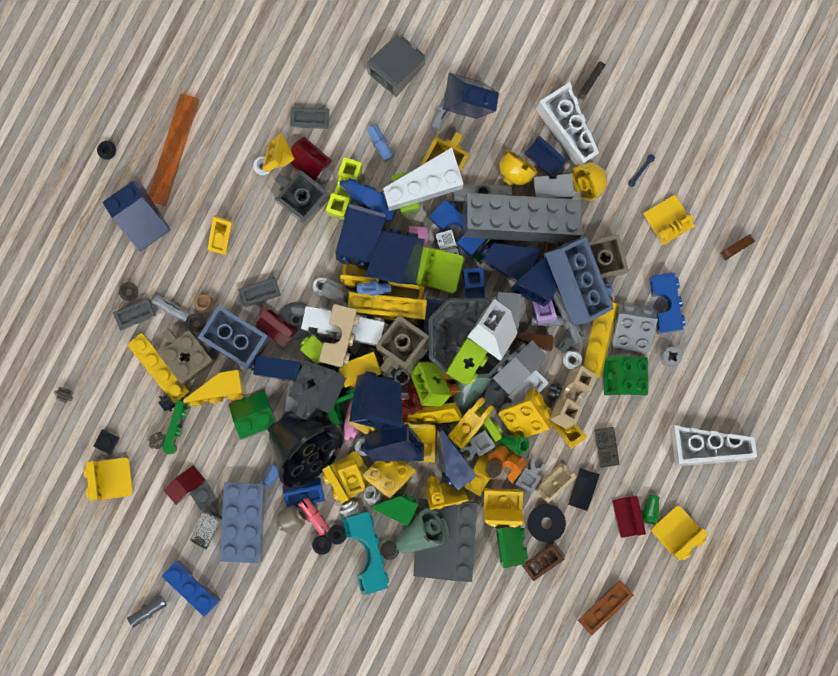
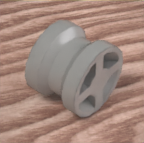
M669 347L661 353V361L665 366L673 367L682 360V353L676 347Z

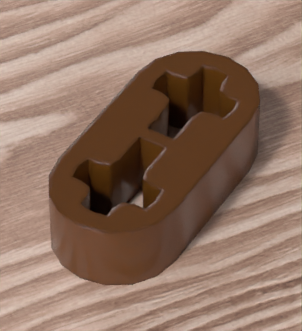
M749 234L720 252V254L726 261L756 241Z

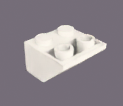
M494 299L483 311L467 337L501 360L517 335L511 311Z

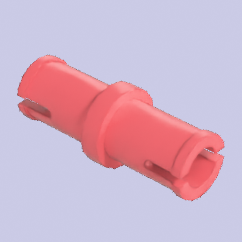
M304 498L303 501L307 507L302 501L297 505L307 516L306 520L313 524L319 535L325 534L321 526L326 532L330 527L321 517V512L315 509L309 498Z

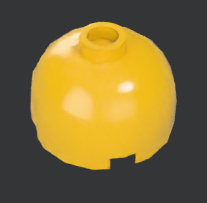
M506 150L499 164L500 172L504 176L502 180L511 186L513 183L516 185L529 183L538 172L536 168L522 157H515L516 153Z
M586 162L572 169L574 170L571 173L573 187L577 193L580 190L583 195L582 199L593 201L603 194L607 187V174L602 167L593 162Z

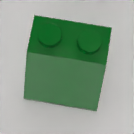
M265 390L229 404L232 419L240 440L265 432L271 424L277 423Z
M405 494L404 497L400 495L377 503L372 509L408 526L418 503L415 502L416 498Z
M508 525L497 526L496 533L501 566L509 568L525 564V559H528L527 547H523L522 542L525 539L524 528H521L520 525L518 527H510Z

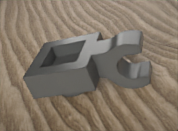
M208 483L190 493L200 510L206 508L217 515L220 514L213 504L218 499Z

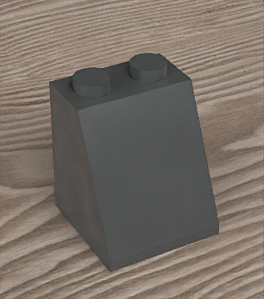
M398 35L391 39L367 62L368 74L395 97L401 93L425 65V55L419 49L414 50L406 38H400Z

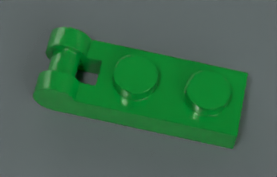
M177 400L163 444V452L165 454H175L177 452L175 443L177 437H180L182 434L183 426H181L183 418L187 417L189 411L187 404Z

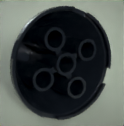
M287 411L283 418L277 423L271 424L268 428L269 442L281 483L287 488H294L293 485L296 484L303 486L323 473L322 469L334 461L336 458L334 454L338 447H342L344 441L343 432L337 426L313 418H309L307 421L296 416V413L292 411Z

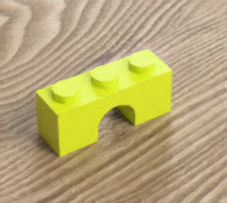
M346 157L343 158L338 173L336 189L334 193H331L326 208L328 216L341 220L345 219L348 205L352 204L353 199L340 185V181H346L348 178L359 181L363 171V164L361 162Z

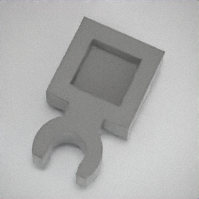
M484 430L470 440L472 446H465L460 452L468 450L470 456L465 460L470 461L474 458L475 453L481 457L497 445L487 430Z
M536 458L530 461V469L523 468L514 484L530 495L534 492L542 478L537 473L545 468L544 463L539 468L535 467Z

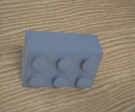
M218 305L198 336L199 339L250 370L252 362L256 360V356H259L270 339L269 336Z

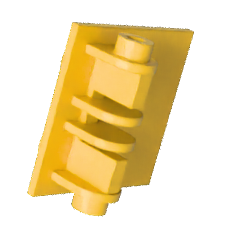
M676 195L671 196L643 213L662 245L667 244L695 227L692 222L694 220L693 216L687 214Z
M376 461L362 477L378 489L385 499H391L416 470L405 461Z
M436 476L428 478V487H425L430 510L441 509L454 504L458 505L468 501L464 486L457 490L455 486L450 487L447 482L440 484Z

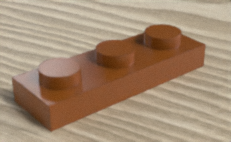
M619 580L577 621L593 635L634 594Z

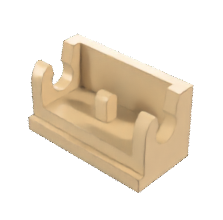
M561 462L538 483L535 491L546 503H549L576 476Z

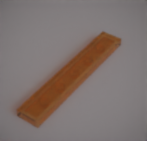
M180 93L149 192V196L155 204L165 207L167 205L199 104V98Z

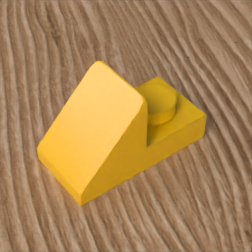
M281 133L268 143L262 167L266 172H270L279 166L285 167L294 160L286 139Z
M213 216L207 250L223 255L227 254L230 236L235 229L232 220Z
M551 422V426L563 439L565 445L571 449L587 438L577 424L565 429L555 422Z
M486 455L479 457L472 469L477 477L464 486L478 496L481 495L495 471Z
M355 459L336 465L348 496L366 490Z

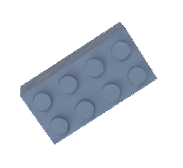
M587 237L570 241L545 253L573 326L588 323L614 309Z
M224 482L220 562H262L265 484Z

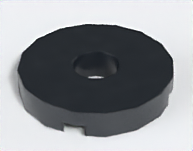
M541 504L530 512L527 526L530 534L535 539L548 543L554 542L562 536L565 531L566 520L562 511L556 506ZM544 518H550L552 521V525L548 529H544L541 526V521Z

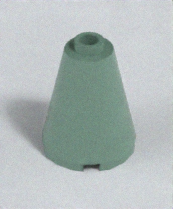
M494 374L489 378H476L473 384L469 383L467 386L454 380V384H457L461 391L452 396L451 403H456L462 416L475 405L493 379Z
M430 508L422 510L396 538L397 549L403 554H408L443 545L449 537L446 521L444 518L440 519L437 515L438 512L434 509L430 510Z

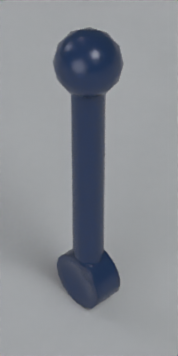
M650 154L635 177L629 180L628 185L630 187L635 186V182L649 163L655 160L654 155Z

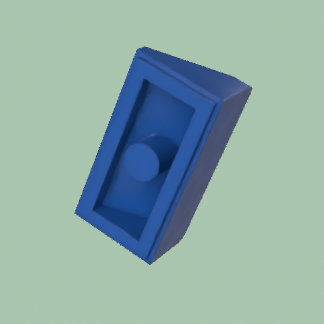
M315 478L303 486L300 484L293 485L294 488H287L283 485V495L287 507L290 505L298 507L297 504L300 501L306 505L303 501L306 497L309 498L311 503L325 501L321 478Z

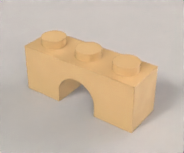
M333 305L329 324L340 328L342 337L335 344L323 343L319 359L320 363L343 368L344 364L348 365L350 353H347L349 345L353 346L355 334H352L353 328L358 326L360 319L356 309Z
M582 365L570 370L550 420L565 429L576 425L583 409L579 406V402L586 393L591 391L597 375Z

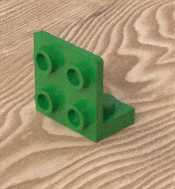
M632 356L606 357L604 365V396L648 395V358Z

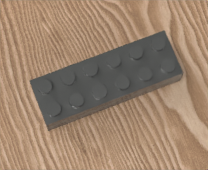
M467 193L463 201V238L568 243L580 239L582 236L580 200Z

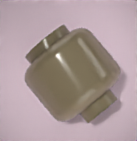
M290 505L278 513L277 526L281 531L292 534L304 527L307 517L299 506Z

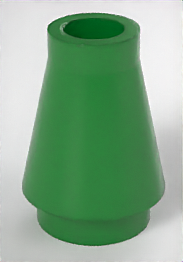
M503 435L500 439L502 446L517 454L526 453L529 449V440L523 435Z
M648 495L647 502L642 511L644 523L657 524L658 520H660L659 496Z

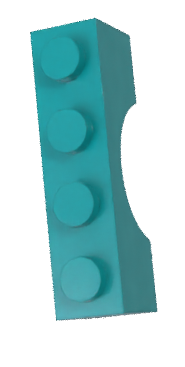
M364 512L342 518L347 538L359 541L366 551V564L363 570L356 575L361 594L367 595L387 589L389 577L383 569L384 558L379 553L377 546L379 545V539L377 534H374L372 515H369V512Z

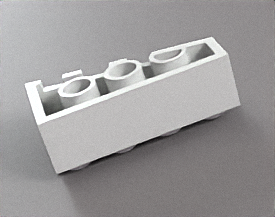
M569 82L539 101L536 111L577 166L593 161L599 152L591 132L586 126L585 117L580 111L578 100L574 96L572 85Z
M450 148L383 188L389 211L463 189L464 184L453 149Z
M306 306L301 329L319 336L341 339L342 337L341 329L329 324L332 313L331 309L323 307L318 309ZM357 314L360 315L358 326L353 328L352 334H355L354 342L376 346L390 325L384 322L385 319L373 317V320L367 319L365 315Z
M676 425L671 428L675 467L746 461L757 457L754 437L704 431Z

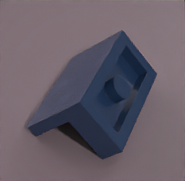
M540 136L536 138L535 142L524 153L551 179L556 176L567 162L561 154Z

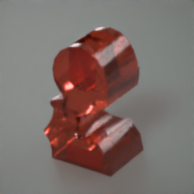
M412 384L407 388L410 398L408 400L401 398L403 421L407 419L408 414L414 415L415 412L422 411L424 407L421 404L416 388Z

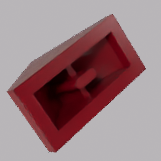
M193 465L177 476L165 488L164 492L177 505L206 479Z

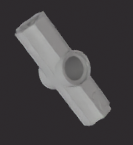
M484 183L479 185H463V189L454 191V202H463L467 193H478L480 190H485L488 194L512 196V186L487 185Z
M327 278L319 293L341 306L348 307L344 302V298L352 291ZM361 314L367 316V319H372V317L374 316L370 314Z

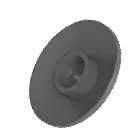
M302 302L289 303L279 313V316L298 330L292 340H301L311 334L301 329L305 308L308 306ZM299 317V323H293V318Z

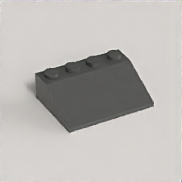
M419 498L418 514L422 510L430 508L428 499ZM463 502L458 505L454 504L441 509H434L438 512L439 518H444L446 521L449 537L441 546L415 552L413 576L472 582L477 503Z

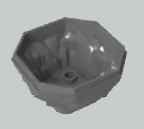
M448 298L429 317V359L444 373L464 343L463 337L469 335L483 311L492 302L490 299ZM509 348L501 360L487 352L486 356H488L486 363L483 367L479 366L475 372L478 374L477 378H489L509 358ZM469 358L463 361L465 363L464 368L467 369L473 366L471 364L472 359Z

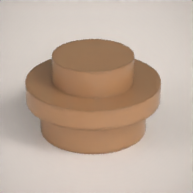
M206 293L199 294L194 300L195 308L203 313L210 311L214 304L212 297Z

